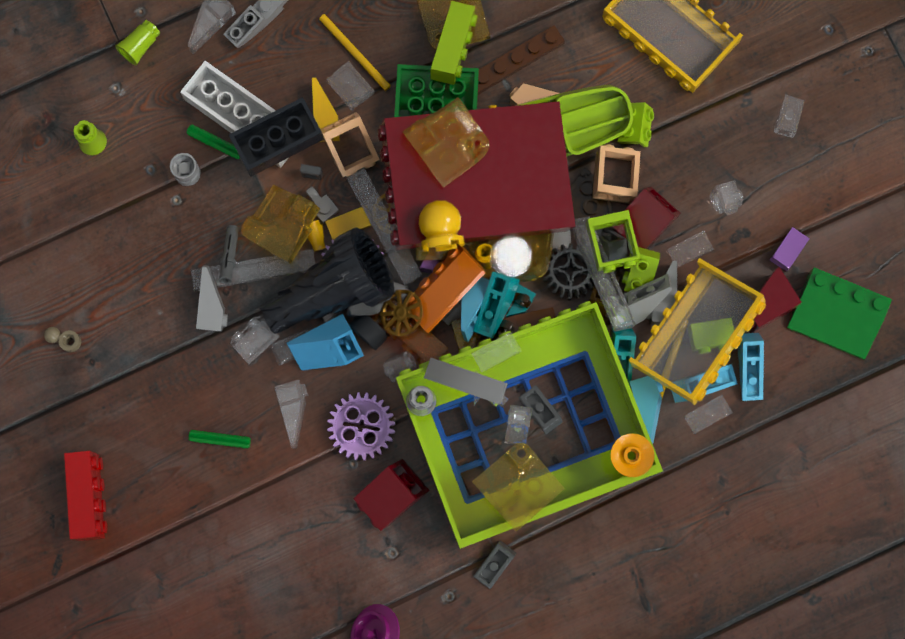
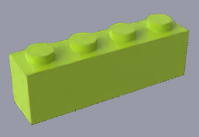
M451 1L431 66V80L454 85L456 78L461 77L463 66H460L462 60H466L468 52L466 44L471 43L473 35L471 27L476 26L478 15H475V6Z

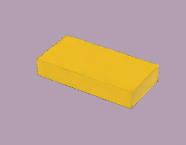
M363 206L325 221L333 240L357 227L363 230L371 227Z

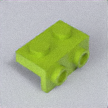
M645 102L631 103L634 118L632 126L625 134L618 137V142L620 144H640L643 147H648L651 139V122L654 119L653 109Z

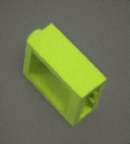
M629 210L587 219L586 228L597 272L610 273L615 271L617 267L624 266V269L636 266L641 257ZM623 224L631 257L603 263L595 230Z

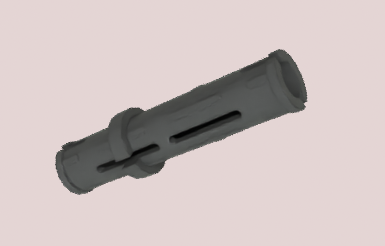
M228 225L226 227L223 256L219 262L221 269L218 279L223 284H230L232 282L233 268L236 267L235 253L239 227L235 225Z

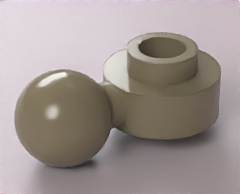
M49 327L44 332V338L47 342L56 343L58 341L60 347L66 352H75L81 346V338L74 331L68 330L61 334L58 328ZM74 339V343L69 345V341Z

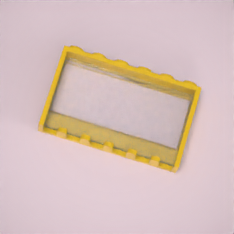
M612 0L604 9L602 15L606 24L611 27L614 26L619 30V34L624 39L632 41L638 51L645 52L652 63L655 65L659 64L669 77H674L680 82L679 84L684 90L691 91L692 93L695 92L732 49L737 46L743 36L739 33L735 37L728 31L730 28L727 22L722 24L717 22L713 18L714 12L711 9L705 12L698 6L699 0Z
M700 258L697 261L699 268L694 275L690 273L687 276V285L684 290L676 292L674 296L675 303L670 309L667 307L664 309V318L659 326L655 324L652 327V336L648 342L645 343L643 341L640 344L639 349L641 352L637 358L633 359L631 357L629 359L633 368L643 372L693 405L697 401L703 400L707 393L706 388L708 385L716 381L719 375L717 372L721 366L724 367L729 362L730 353L733 349H737L742 342L741 337L745 331H750L754 324L753 319L757 314L760 315L766 306L763 294Z

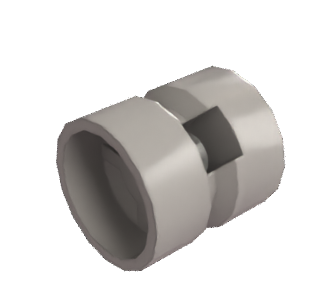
M180 153L172 158L170 170L178 183L183 186H191L198 182L201 171L193 156L188 153Z

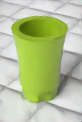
M145 20L115 47L126 60L133 65H137L144 53L156 41L160 31L153 23Z
M83 120L74 126V136L83 153L97 155L105 149L107 144L106 136L92 123Z

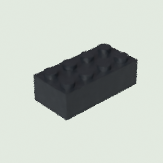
M303 97L229 134L250 177L324 140L322 131Z

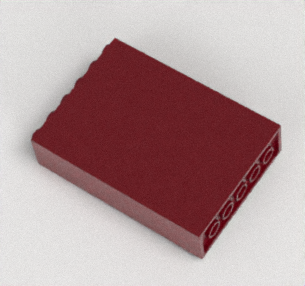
M560 101L384 118L382 124L379 125L377 130L378 140L382 141L383 144L380 150L381 162H385L383 181L388 185L387 191H385L386 204L390 203L388 223L393 226L390 240L391 245H395V250L422 247L421 241L426 240V237L421 233L419 216L427 204L436 200L448 201L459 210L461 227L457 234L464 236V243L567 232L576 227Z

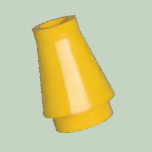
M319 220L304 224L305 230L303 232L312 245L314 252L325 249L323 224H320Z
M486 243L479 245L475 250L476 259L482 264L483 268H492L496 255L495 248Z

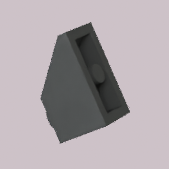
M608 227L595 230L603 263L627 258V239Z

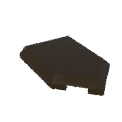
M585 167L570 186L576 226L574 230L587 229L586 221L589 218L613 213L611 201L592 198L594 175Z

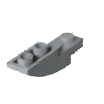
M258 0L253 6L250 5L223 35L237 48L241 47L274 20L284 9L283 6L288 0Z

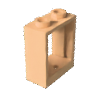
M357 112L321 129L324 141L342 177H351L357 173V170L364 167L370 168L376 164V161L380 160ZM358 126L371 155L344 167L331 139Z
M610 144L601 145L595 156L592 198L631 204L638 196L641 151H635L629 147L623 149L615 148ZM605 157L632 161L630 188L603 184Z

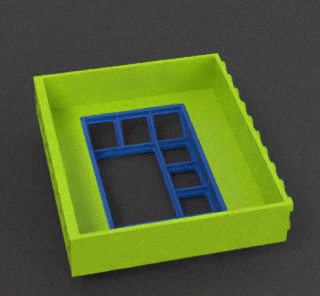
M590 301L582 303L572 312L571 309L563 310L558 313L559 315L556 318L551 319V316L542 318L534 326H531L530 323L519 327L518 332L513 334L511 331L500 334L497 340L491 341V338L479 342L478 347L473 349L471 346L464 347L459 350L457 355L451 356V353L439 357L440 361L507 383V388L523 384L526 392L531 389L529 380L550 372L555 374L562 394L548 399L551 405L565 401L584 453L498 486L496 484L478 433L530 414L527 409L524 408L506 415L502 403L501 405L495 403L499 418L476 427L470 416L467 404L481 398L425 379L424 375L429 361L420 364L417 370L411 371V368L403 370L396 377L399 390L459 549L663 471L655 449L652 467L648 472L639 477H626L620 474L611 462L612 446L623 435L639 434L645 437L652 447L653 444L597 302L593 304ZM583 359L592 382L568 391L560 369ZM417 386L430 388L436 396V406L426 416L414 415L406 404L408 393ZM595 389L603 412L584 420H579L571 398ZM419 396L417 398L418 403H424L425 397ZM460 407L468 430L447 437L438 413ZM606 418L615 441L591 450L583 427ZM471 436L479 459L462 466H457L449 443ZM629 452L628 458L630 460H634L635 454L633 452ZM483 466L491 488L469 496L460 474L472 468Z

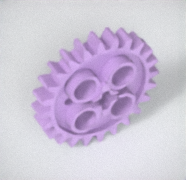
M358 392L356 399H353L351 394H349L348 402L342 398V406L335 404L338 411L330 412L334 419H329L328 423L332 424L333 427L327 430L334 433L329 439L337 440L333 446L334 448L341 446L340 454L346 450L347 458L354 454V459L357 461L359 455H362L363 460L366 461L367 455L374 459V452L382 455L381 447L388 449L385 442L393 441L389 434H395V430L390 429V427L396 424L394 421H389L394 415L393 413H386L390 407H382L383 399L377 403L376 395L369 399V395L366 393L364 398H361ZM354 409L359 412L358 417L355 420H350L347 417L348 412ZM371 413L379 415V420L376 423L368 421V416ZM348 422L360 425L361 422H364L365 426L379 427L380 430L374 431L363 428L362 432H359L358 427L344 426L343 423ZM352 430L355 432V437L353 440L347 441L344 439V433ZM369 433L376 436V440L372 444H367L364 441L365 436Z

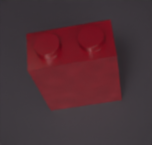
M651 186L644 188L626 208V210H629L637 245L644 249H648L681 214ZM623 224L612 226L615 228L614 231L626 238Z
M780 267L774 270L758 291L764 295L766 306L760 315L757 314L753 319L754 324L749 332H757L793 311L802 303ZM753 300L751 301V303L748 305V307L746 308V310H745L744 313L742 314L741 319H743V317L745 316V314L747 313V311L750 309V307H751L752 304L754 303Z
M401 459L388 466L353 499L356 501L357 507L370 518L372 525L382 531L430 490L408 464Z

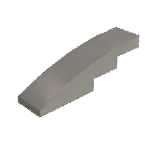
M430 358L424 375L425 379L500 405L508 385L502 381L434 358Z

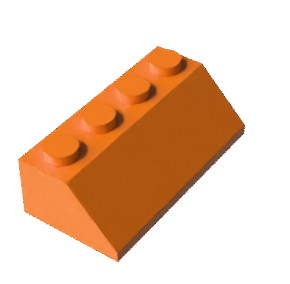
M457 245V249L450 250L447 257L442 262L436 264L433 272L428 278L422 279L419 287L414 291L423 305V317L420 326L428 334L486 273L476 257L463 246ZM414 297L410 299L408 307L417 303ZM420 307L411 310L413 315H420Z

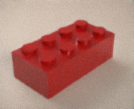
M92 451L64 453L70 539L76 541L104 539L108 528L107 522L103 519V512H106V502L104 499L102 500V491H104L105 485L104 479L100 475V470H103V460L101 457L99 458V454Z

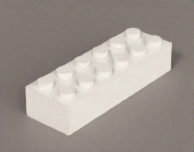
M206 61L203 62L180 92L185 101L230 133L276 111ZM285 159V160H283V161H281V162H279V163H277V164H275V165H277L278 167L281 168V167L284 165V163L287 161V159Z

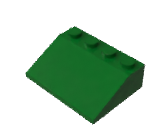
M397 64L394 117L476 110L479 68H462L461 77L456 78L455 84L452 85L431 80V66Z
M814 267L808 273L799 299L802 303L794 309L787 328L865 360L886 317L892 299Z

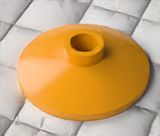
M633 433L626 434L618 438L613 444L610 454L611 462L620 474L626 477H639L648 472L652 467L654 449L645 437ZM629 452H633L635 454L634 460H630L628 458Z

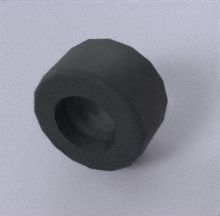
M368 315L357 316L349 324L350 328L374 350H377L389 337L387 332Z

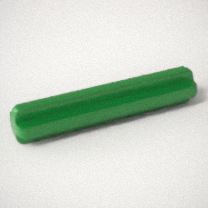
M193 124L188 127L186 133L189 136L235 159H240L233 144Z
M190 430L189 440L192 442L247 449L251 445V438L246 436Z

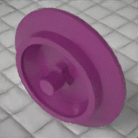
M382 604L370 605L361 611L355 619L350 639H399L400 628L398 619L389 607Z

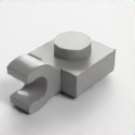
M313 187L306 191L308 197L314 202L310 207L323 224L339 212V209L327 195L321 198Z

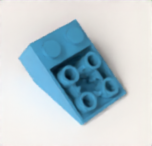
M343 314L287 342L301 370L344 366L364 356Z

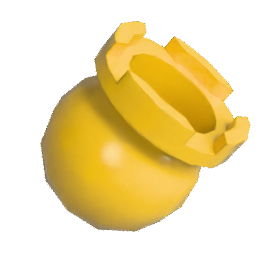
M436 200L427 204L422 209L419 216V227L421 233L426 237V240L421 241L423 252H428L429 248H435L436 252L457 249V244L460 246L465 245L464 236L457 234L461 227V216L459 210L452 203L445 200Z

